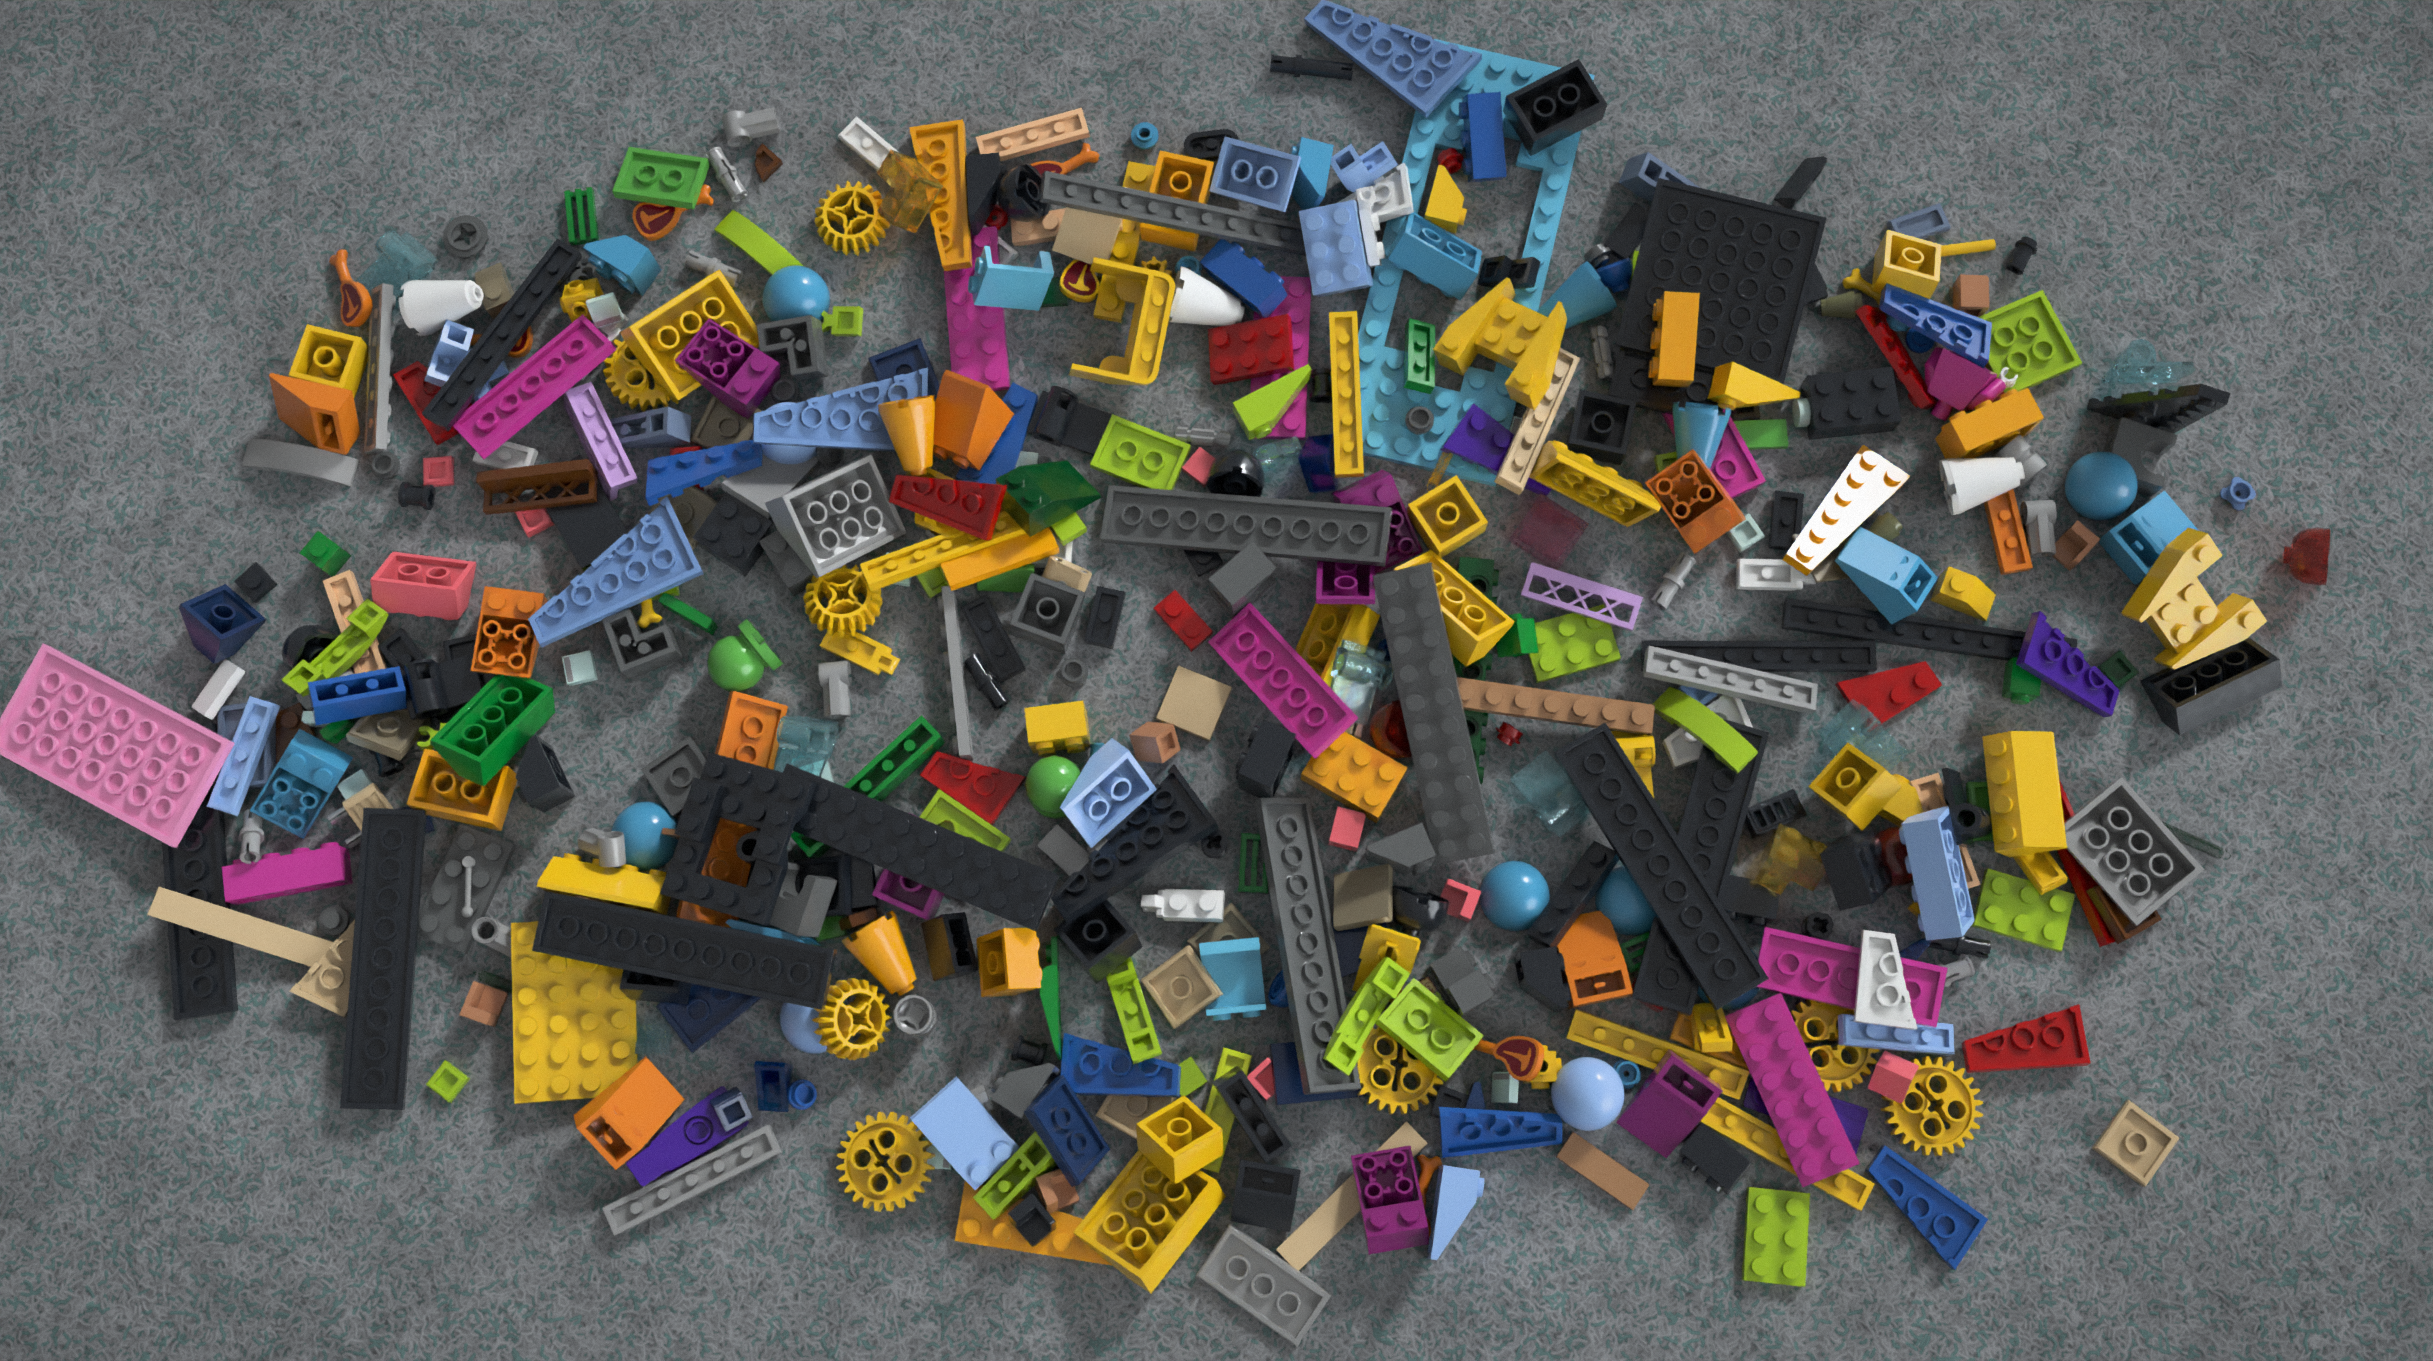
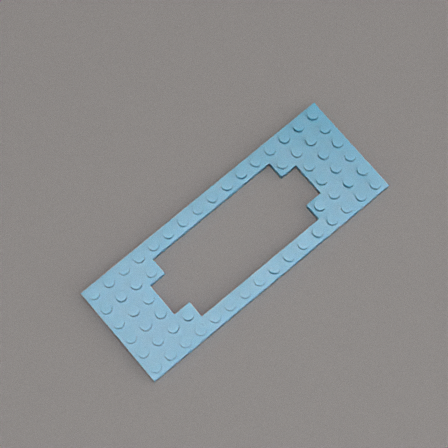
M1434 39L1435 41H1438V42H1441V43H1444V44H1447V45L1450 43V42H1446V41ZM1452 43L1459 46L1461 50L1470 53L1472 51L1481 53L1482 60L1427 118L1415 110L1402 163L1405 162L1408 168L1414 212L1416 214L1419 212L1434 149L1446 150L1455 148L1458 153L1462 154L1461 131L1464 130V121L1459 118L1458 109L1459 103L1462 102L1464 96L1475 93L1501 92L1504 137L1521 141L1503 112L1506 96L1561 67ZM1589 74L1591 79L1594 80L1595 75ZM1581 130L1532 156L1529 155L1521 142L1516 162L1518 167L1542 172L1522 258L1535 257L1540 261L1535 286L1532 288L1514 289L1516 296L1513 299L1514 302L1536 312L1540 305ZM1405 215L1387 221L1382 239L1385 258L1381 259L1382 266L1375 267L1372 278L1373 286L1369 290L1358 333L1363 455L1434 472L1433 469L1436 468V463L1439 462L1438 460L1443 452L1440 448L1473 403L1506 429L1510 430L1516 401L1510 399L1505 382L1513 369L1496 362L1494 372L1469 366L1464 374L1460 392L1438 386L1434 387L1431 394L1404 388V351L1385 347V342L1404 271L1396 268L1388 260L1390 248L1407 216ZM1416 406L1428 408L1434 416L1432 429L1422 435L1410 432L1405 424L1406 414ZM1332 434V438H1331V442H1330V447H1331V448H1334V435H1333V434ZM1455 454L1450 458V462H1447L1449 464L1445 468L1444 475L1453 477L1457 475L1461 479L1496 487L1497 483L1494 482L1496 475L1488 472V469L1475 463L1465 462Z

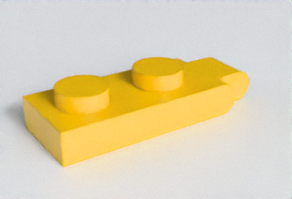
M834 632L831 636L826 633L819 645L822 649L878 676L881 671L892 675L900 661L899 658L891 655V648L856 632L854 637L850 632H844L845 634L842 638L839 636V632Z

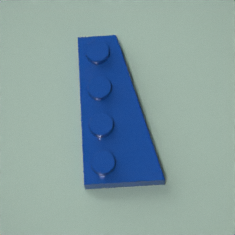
M1886 283L1881 291L1879 310L1978 366L1985 367L1989 361L1992 322Z
M1014 382L1012 383L1002 401L1014 413L1013 417L981 469L976 470L969 466L967 469L960 468L955 476L957 480L996 484V478L1016 468L1020 452L1023 451L1027 429L1038 402L1037 394Z
M745 440L739 443L714 446L697 451H687L682 454L648 460L645 497L648 505L651 506L659 503L658 498L671 494L672 497L684 494L683 489L699 484L700 487L710 485L716 477L721 475L729 478L762 466L761 444H753V440Z
M1064 1033L1060 1076L1064 1075L1076 1095L1180 1096L1181 1067L1179 1065L1156 1058H1150L1133 1064L1130 1052L1127 1050Z
M1439 1107L1442 1158L1562 1144V1119L1558 1114Z
M1885 1145L1881 1146L1865 1171L1951 1270H1955L1988 1219Z

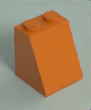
M945 370L935 401L933 455L943 461H946L947 458L952 459L956 465L963 469H967L969 466L980 470L1014 413L988 385Z

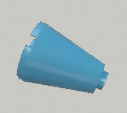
M1586 261L1567 278L1537 312L1548 317L1557 302H1562L1567 316L1566 330L1613 311L1617 304L1609 289L1601 282L1599 274Z
M1673 402L1672 411L1677 460L1694 449L1710 469L1729 421L1731 409L1725 407L1724 413L1719 412L1718 405L1686 402L1685 408L1678 407L1679 402Z

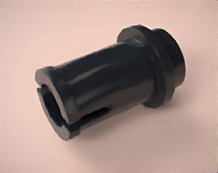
M2022 237L2021 240L2016 241V249L2007 263L2006 269L2017 275L2023 274L2031 255L2037 252V242L2029 237Z

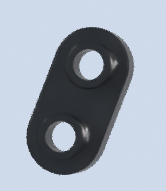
M1229 129L1195 132L1185 139L1184 152L1188 157L1217 161L1224 137L1239 140L1235 132ZM1197 146L1203 148L1201 152L1193 151V149Z

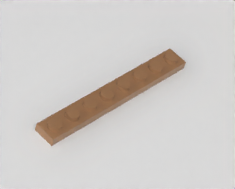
M1457 677L1464 710L1596 728L1606 723L1610 730L1642 735H1651L1653 731L1655 705Z

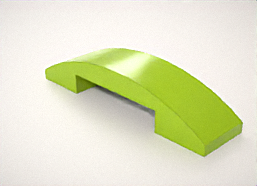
M732 210L714 228L719 235L734 247H738L770 275L787 266H803L771 236L735 210Z
M367 598L346 618L351 624L311 663L303 659L281 680L304 697L309 695L308 682L339 677L370 647L389 616L388 613Z
M1669 687L1653 703L1656 714L1671 725L1675 723L1711 749L1718 760L1737 774L1758 754V751L1726 721L1682 691Z
M1129 957L1109 973L1106 979L1133 1064L1162 1055V1051L1132 959Z
M1384 957L1360 986L1342 1014L1327 1045L1323 1057L1324 1060L1346 1076L1350 1075L1364 1052L1361 1046L1388 1001L1397 997L1410 975L1408 971L1389 957Z

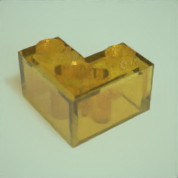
M890 149L877 174L891 188L877 211L891 225L916 233L943 185L915 158Z
M1779 823L1763 850L1754 882L1780 895L1790 880L1814 891L1826 872L1820 854L1828 847L1820 841L1812 840L1800 834L1794 828L1786 827Z

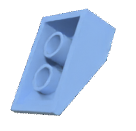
M1224 137L1209 191L1233 200L1286 212L1301 157Z
M1111 738L1089 758L1061 804L1060 809L1087 845L1092 848L1157 789L1131 752Z
M957 1076L910 1117L921 1132L974 1190L1002 1167L1020 1148L1009 1132Z
M1447 1165L1439 1166L1426 1259L1437 1260L1475 1205L1477 1197H1482L1484 1178H1479L1480 1171Z

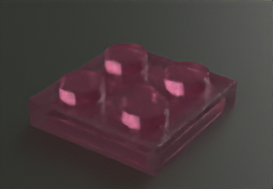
M1540 493L1510 537L1509 542L1546 566L1559 570L1587 529L1589 523Z

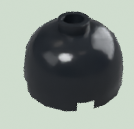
M1030 164L1016 166L1006 172L998 184V204L1015 221H1034L1048 214L1051 204L1040 202L1042 176L1037 169Z
M1240 449L1227 451L1217 456L1212 462L1207 476V488L1214 494L1261 497L1265 483L1264 470L1260 461L1255 456Z
M304 625L295 629L283 643L281 652L284 666L290 672L303 659L311 663L338 636L331 630L319 625Z
M1394 885L1392 919L1395 923L1403 926V933L1419 937L1420 932H1431L1440 926L1447 914L1449 900L1429 892L1425 894L1413 891L1411 887Z

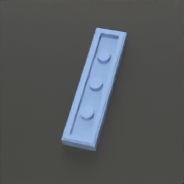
M249 696L232 740L235 744L221 768L207 807L235 816L239 815L278 714L279 705Z
M1852 1014L1838 1015V1039L1840 1046L1947 1056L1954 1055L1953 1024L1937 1023L1936 1028L1917 1024V1030L1853 1022L1854 1015Z

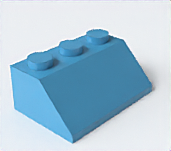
M1414 212L1406 216L1390 248L1388 260L1396 268L1408 270L1415 274L1419 281L1436 286L1445 296L1455 297L1461 301L1478 275L1482 251Z

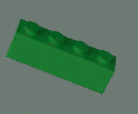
M495 675L430 740V743L459 776L484 787L555 713L553 689L529 678Z

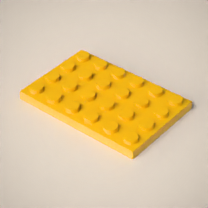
M538 921L511 923L514 1104L594 1099L638 1063L636 1000H630L619 989L623 969L532 951Z

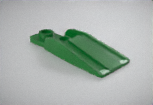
M1051 936V944L1046 945V962H1052V965L1046 966L1042 970L1040 997L1054 1049L1060 1061L1062 1060L1059 940L1057 936Z

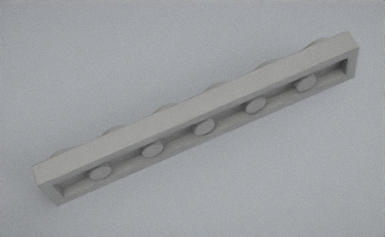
M384 283L371 289L373 308L369 323L364 453L371 455L385 451L390 442V433L387 431V426L391 416V405L388 402L389 392L392 389L393 383L390 376V365L394 357L393 350L391 349V338L395 331V325L392 322V311L396 305V297L393 295V285Z
M942 586V596H938L937 600L939 613H944L945 623L940 624L942 641H947L948 651L943 652L945 669H950L951 679L946 680L948 697H953L954 708H949L951 725H956L957 736H952L954 754L959 753L962 759L974 760L956 591H951L949 586Z
M1648 646L1645 650L1643 677L1811 715L1816 711L1818 684L1653 646Z
M766 1125L602 1209L614 1236H618L783 1152L771 1126Z

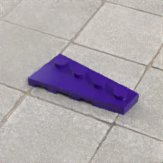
M1473 403L1469 406L1440 450L1448 454L1453 453L1461 457V460L1470 464L1475 463L1488 469V472L1497 476L1514 434ZM1528 478L1524 487L1543 497L1547 496L1552 490L1531 478Z
M2041 611L2032 613L2016 665L2100 716H2112L2120 690L2096 666H2090L2084 660V654L2077 647L2072 648L2063 639L2065 635L2058 628H2052L2046 622L2047 617Z

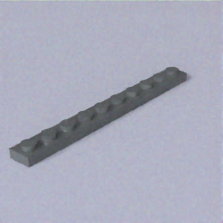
M1045 171L1042 174L1040 202L1306 256L1300 223Z

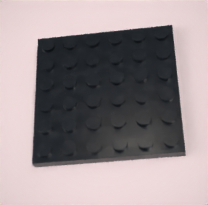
M1658 178L1615 346L1655 355V349H1650L1651 333L1654 332V328H1657V321L1652 320L1653 305L1656 303V300L1660 299L1664 291L1700 293L1695 364L1715 369L1717 366L1735 362L1784 384L1827 218Z

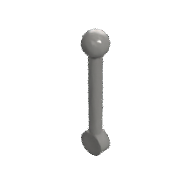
M466 856L462 860L466 870L465 902L461 913L465 918L473 915V909L471 908L472 868L476 862L471 856Z

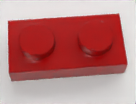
M1176 590L1171 592L1153 608L1157 615L1191 652L1213 634L1209 626Z

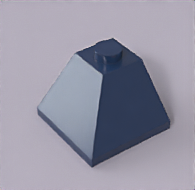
M226 584L181 603L179 606L193 646L213 664L235 655L266 621V618Z

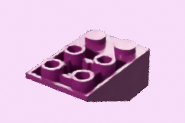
M709 318L675 359V362L718 400L746 419L750 418L771 391L773 385L781 378L779 362Z
M1382 469L1331 493L1335 503L1392 508L1385 566H1375V574L1423 552L1390 473Z
M1668 1049L1616 1123L1667 1158L1707 1114L1723 1090L1714 1080Z
M1411 1145L1352 1155L1351 1161L1368 1254L1429 1244L1428 1223Z

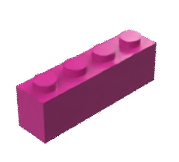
M337 842L321 844L320 849L316 850L296 848L291 850V854L283 856L280 853L264 854L257 863L251 861V864H246L237 859L232 861L233 865L222 867L225 902L235 905L353 884L349 849L340 846Z

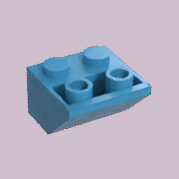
M627 235L586 243L583 247L589 256L588 261L597 267L595 271L608 281L611 278L617 280L619 287L629 294H633L635 291L643 296L662 270L649 248Z

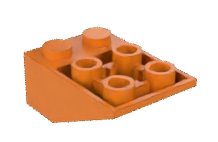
M270 373L269 379L279 419L318 449L346 455L360 435L352 390Z
M1694 449L1645 482L1694 554L1746 520L1734 500Z
M484 587L471 672L531 679L540 644L528 618L548 602L544 593Z
M1600 910L1580 914L1556 947L1557 954L1562 953L1564 958L1565 971H1562L1561 975L1563 984L1568 983L1571 1001H1568L1569 1009L1630 996L1633 994L1628 970L1611 920Z
M645 1056L573 1116L576 1128L617 1170L643 1148L685 1099Z

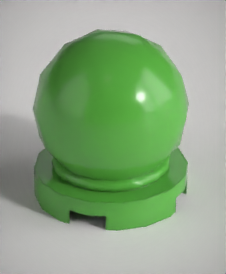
M748 619L738 625L742 631L739 633L740 636H727L717 641L709 651L707 661L708 673L715 684L728 692H743L755 686L762 678L765 667L770 666L774 671L783 664Z
M1054 755L1040 759L1028 771L1025 781L1026 795L1034 809L1044 817L1052 819L1067 818L1060 809V806L1081 773L1075 763L1065 757Z

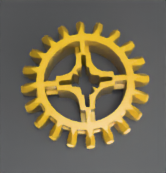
M846 181L844 188L836 184V191L833 193L826 190L828 199L819 198L821 207L815 208V213L818 217L815 218L814 222L816 227H818V235L821 238L824 237L825 245H832L833 251L837 252L842 248L843 254L846 256L850 249H853L854 254L858 256L860 253L859 248L862 247L869 253V244L872 243L878 247L879 241L877 237L885 238L886 233L883 229H889L890 223L887 220L890 218V212L886 209L888 206L887 202L881 199L882 196L878 190L873 192V188L869 184L864 188L859 181H857L854 187L848 181ZM863 202L869 205L874 210V215L863 211L860 203ZM855 213H856V216H857V217L854 218V220H850V222H849V221H848V218L851 219V216H855ZM831 221H836L838 225H842L845 231L844 234L834 230L831 227Z
M844 564L842 568L835 569L818 578L813 575L812 583L807 584L806 593L803 596L805 613L809 616V621L812 625L817 624V629L820 632L827 629L829 636L834 632H839L841 638L844 636V632H850L854 637L856 634L855 630L857 629L865 633L866 624L874 625L875 617H879L881 613L880 607L883 604L881 588L870 592L862 571L859 572L857 565L848 569L847 565ZM860 592L866 597L863 605L858 600ZM824 596L828 598L829 606L826 609L820 604Z
M856 978L838 980L835 982V985L829 986L825 1010L815 1009L819 1012V1015L812 1019V1021L819 1024V1028L814 1033L822 1035L819 1044L827 1046L826 1052L835 1054L839 1059L857 1060L859 1058H866L869 1056V1052L877 1051V1043L885 1042L882 1033L890 1031L885 1026V1023L892 1017L885 1014V1010L890 1005L882 1003L885 995L877 993L878 986L874 984L869 985V981ZM854 995L856 997L848 1005L843 1004L844 1000L849 996ZM856 1033L861 1034L853 1043L848 1042L851 1036H855Z

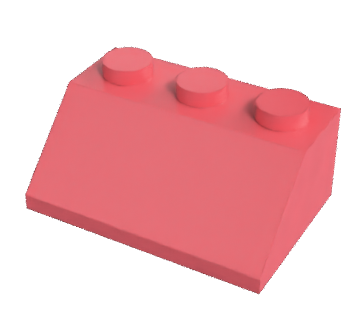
M392 552L370 579L373 603L388 613L414 614L418 617L430 616L444 620H459L468 607L476 562Z

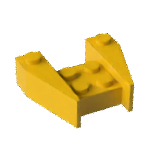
M1506 277L1447 327L1433 348V351L1441 366L1462 376L1478 353L1513 369L1505 382L1510 399L1535 410L1550 387L1567 316L1560 301L1557 302L1548 317L1514 302L1513 299L1516 294L1511 280Z
M2187 528L2163 549L2121 612L2124 617L2140 623L2146 620L2165 647V650L2158 654L2154 661L2173 670L2244 641L2267 622L2253 599L2232 593L2216 606L2197 577L2223 556L2208 533Z

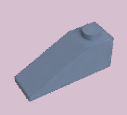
M1649 152L1629 158L1619 180V183L1628 190L1651 202L1658 178L1698 187Z
M663 407L609 419L623 448H669L690 443L691 416L671 407Z

